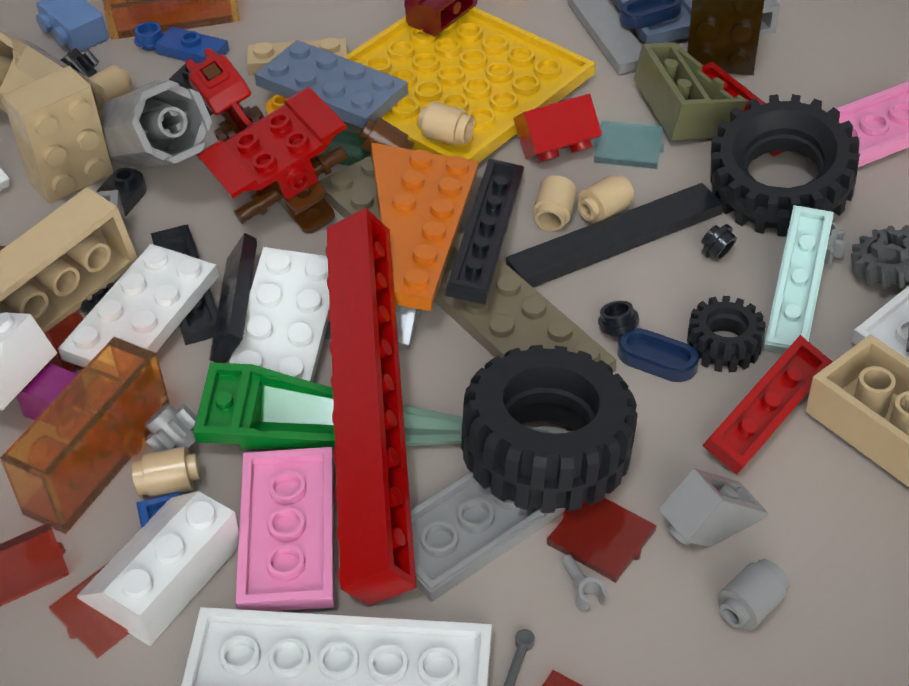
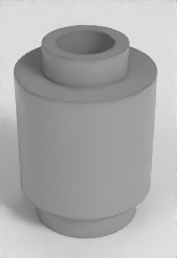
M761 559L757 563H749L718 594L719 611L723 619L735 628L754 630L785 599L786 590L789 587L786 574L777 564L767 559Z

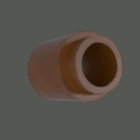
M378 117L375 122L368 119L358 135V138L363 141L360 148L371 154V142L412 149L414 142L407 139L408 134L381 117Z

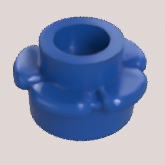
M153 21L143 22L135 27L134 43L146 51L155 50L154 44L165 33L162 32L159 23Z

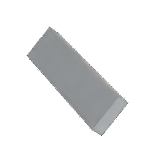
M568 0V5L618 75L636 71L642 46L628 27L621 24L619 15L607 0Z

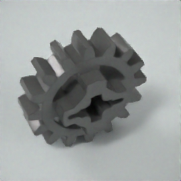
M905 225L901 230H895L893 226H888V228L880 231L874 229L872 230V237L861 236L859 237L860 244L852 245V271H856V278L858 280L866 278L867 285L869 286L877 282L882 283V289H887L891 284H897L901 289L909 284V225Z

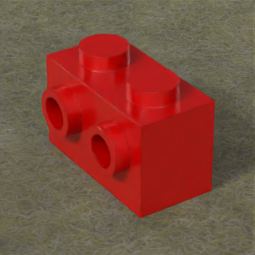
M590 93L525 111L513 118L525 160L538 157L539 163L559 157L558 150L570 147L572 153L593 147L591 140L602 136Z

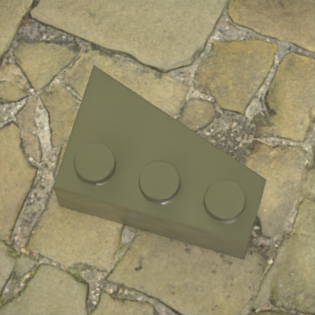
M676 43L642 44L634 81L671 140L686 141L688 139L718 136L719 123L722 120L730 123V112L737 107L742 112L745 111L747 104L745 98L741 95L735 98L723 89L725 82L718 77L711 80L701 71L703 65Z

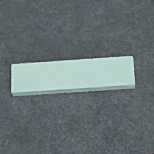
M793 206L764 344L765 351L784 354L799 335L809 342L834 212Z

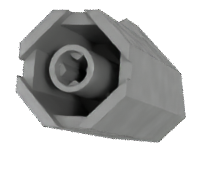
M160 80L154 81L107 101L99 115L110 160L137 169L177 164L202 152L205 145L203 141L206 132L210 130L212 119L200 93L181 87L178 83L171 80L164 82Z

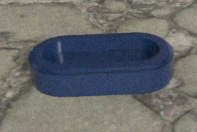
M629 0L621 5L619 20L622 25L633 29L645 28L680 15L682 0Z
M634 328L627 333L621 334L618 340V357L627 366L672 382L688 381L697 373L699 355L689 344L642 328Z

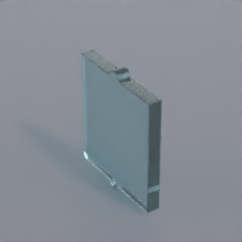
M601 121L602 136L594 139V145L596 146L594 163L657 169L659 154L664 151V144L661 143L663 126Z

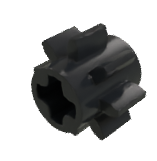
M75 48L60 60L87 78L98 72L95 67L98 65L99 60L89 49L81 54Z

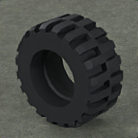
M531 345L525 351H521L520 348L509 350L505 353L504 358L496 356L487 362L484 368L479 369L471 378L470 385L466 388L461 436L463 460L467 469L473 473V478L484 489L490 487L491 494L503 502L507 499L514 501V505L517 508L528 510L530 506L541 508V513H554L557 508H565L566 512L579 510L585 502L590 506L605 498V493L613 492L621 484L622 477L627 474L638 417L634 395L628 389L629 386L619 373L613 375V369L610 365L602 360L598 362L592 360L591 354L579 350L578 353L567 351V347L555 345V349H545L543 345ZM533 421H550L565 425L575 431L558 434L544 433L527 428L522 424Z

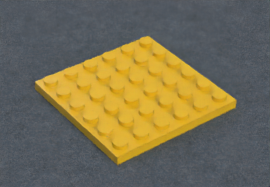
M476 7L472 8L436 37L423 32V29L418 30L408 26L406 16H404L344 56L346 59L408 82V94L381 118L408 134L407 139L414 142L413 150L421 149L433 154L450 157L461 156L467 160L478 161L479 163L517 134L514 117L525 111L559 102L595 74L596 62ZM432 101L467 110L468 115H472L475 118V127L470 141L467 144L460 143L456 146L423 136L422 128L418 126V119L422 108L428 107Z

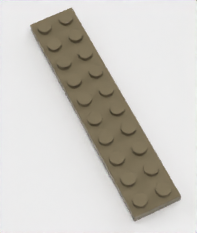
M371 156L319 181L326 192L324 199L342 217L347 218L367 208L379 219L376 183L373 177ZM460 225L434 301L494 357L504 358L505 353L509 350L520 348L521 351H525L531 345H543L545 349H555V345L567 347V351L578 353L580 350L591 354L592 360L596 362L602 360L611 366L613 372L616 371L617 359L501 259H498L485 305L445 296L447 283L465 232V228Z

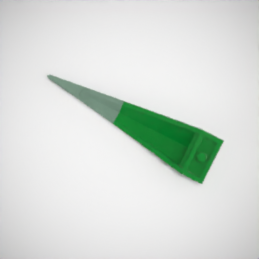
M210 362L193 431L196 443L239 444L241 450L335 447V432L332 421V412L334 411L332 387L253 364ZM403 405L406 446L461 444L463 417ZM530 428L535 431L550 433L548 430Z

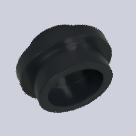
M728 224L723 225L721 228L717 225L713 226L701 240V243L704 245L701 253L706 258L711 256L715 261L722 259L737 241V237L732 233L733 228Z
M613 301L604 305L600 310L601 315L598 318L599 329L611 336L620 337L621 334L633 330L639 324L638 312L627 301Z

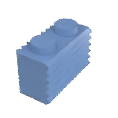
M41 0L36 3L39 13L36 15V20L39 27L44 33L50 32L53 34L59 46L63 47L66 45L71 51L77 48L79 51L84 52L85 48L90 49L91 45L96 46L97 43L101 44L102 40L107 41L108 34L101 11L99 12L94 6L92 7L88 1Z

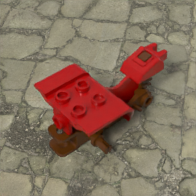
M208 48L203 51L206 56L203 62L195 63L192 59L187 60L185 64L190 72L188 80L192 89L200 93L204 103L214 115H220L225 119L218 124V129L213 131L218 141L196 154L197 158L202 161L232 199L245 191L257 190L251 196V201L233 210L239 222L244 224V222L258 213L266 214L268 212L266 208L276 202H279L304 233H313L331 222L335 217L333 208L324 199L326 192L317 177L323 173L325 175L330 174L331 168L348 159V155L341 145H338V147L323 156L320 153L327 149L335 135L347 128L344 121L309 86L286 99L283 106L264 117L257 106L243 108L239 104L251 96V91L245 80L224 54L219 56L214 50Z

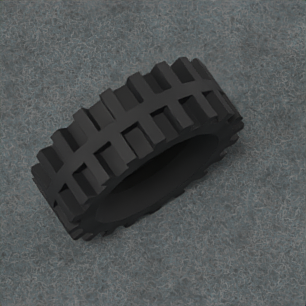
M776 94L769 95V103L760 105L757 99L748 101V110L742 112L737 107L730 112V123L722 120L718 125V136H713L711 141L710 183H712V193L718 199L721 198L724 214L735 211V223L743 226L747 221L755 223V232L764 234L766 227L778 228L777 236H787V229L790 225L794 205L831 211L840 216L845 211L846 200L851 201L854 195L860 153H858L860 142L858 136L852 137L853 125L849 120L839 123L840 111L833 107L826 112L822 110V101L814 98L811 104L800 102L801 95L792 94L791 101H779V96ZM779 150L792 151L810 158L818 166L819 174L805 185L790 188L775 187L756 181L749 174L748 166L752 160L765 153Z

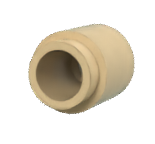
M114 64L89 77L90 80L104 88L105 95H102V99L105 103L131 91L132 79L129 73L124 68H119Z
M432 101L428 107L422 108L418 119V126L422 128L423 136L457 146L460 143L467 144L470 141L475 127V118L472 115H468L467 110Z
M559 175L548 176L542 180L533 208L535 222L541 229L555 232L561 230L569 222L577 194V188L571 180Z
M609 175L579 193L578 210L580 215L593 224L615 216L628 208L633 200V187L629 180L622 175Z
M186 446L143 454L142 459L132 462L133 482L139 496L149 495L150 498H156L176 492L191 491L195 489V481L202 478L198 455L196 453L190 454Z

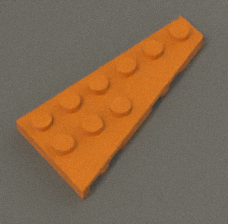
M371 142V161L373 162V177L376 183L379 220L390 229L395 305L431 312L478 174L479 162L467 160L461 156L450 157L433 154L421 149L411 150Z

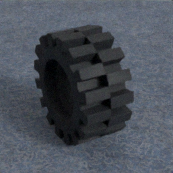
M715 296L709 298L708 305L702 301L698 304L697 309L694 308L692 310L689 320L687 344L697 351L699 359L702 358V366L708 368L711 363L715 364L714 371L722 372V366H728L730 373L736 372L737 365L745 370L749 368L750 362L755 364L759 355H761L766 328L761 311L755 313L756 306L750 303L744 307V300L737 298L735 303L730 302V296H723L722 302H718ZM721 330L730 331L737 334L738 336L723 337L715 334L714 332Z

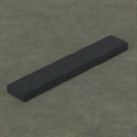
M494 159L488 160L447 283L445 296L486 304L522 181L524 166Z
M699 183L507 256L506 265L532 287H536L718 216L723 212V203L703 183Z

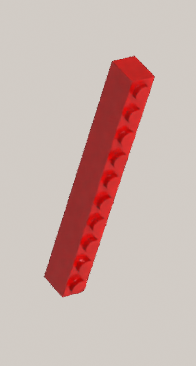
M364 208L327 227V247L325 252L328 258L327 286L330 309L328 310L331 330L329 350L332 356L330 383L333 389L334 411L332 412L335 432L333 457L336 463L337 486L335 487V498L338 509L336 536L339 542L340 560L338 579L341 590L367 606H371L417 587L390 229L370 210Z

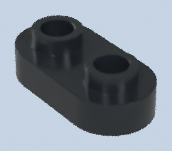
M120 168L111 174L96 192L119 190L126 217L145 195L146 185L143 174L140 171L131 168Z

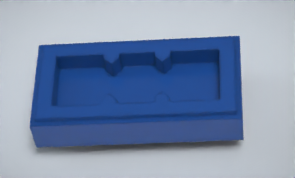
M173 26L154 44L157 54L183 61L192 59L196 63H201L206 59L203 51L208 48L214 50L219 56L225 55L229 51L227 40Z

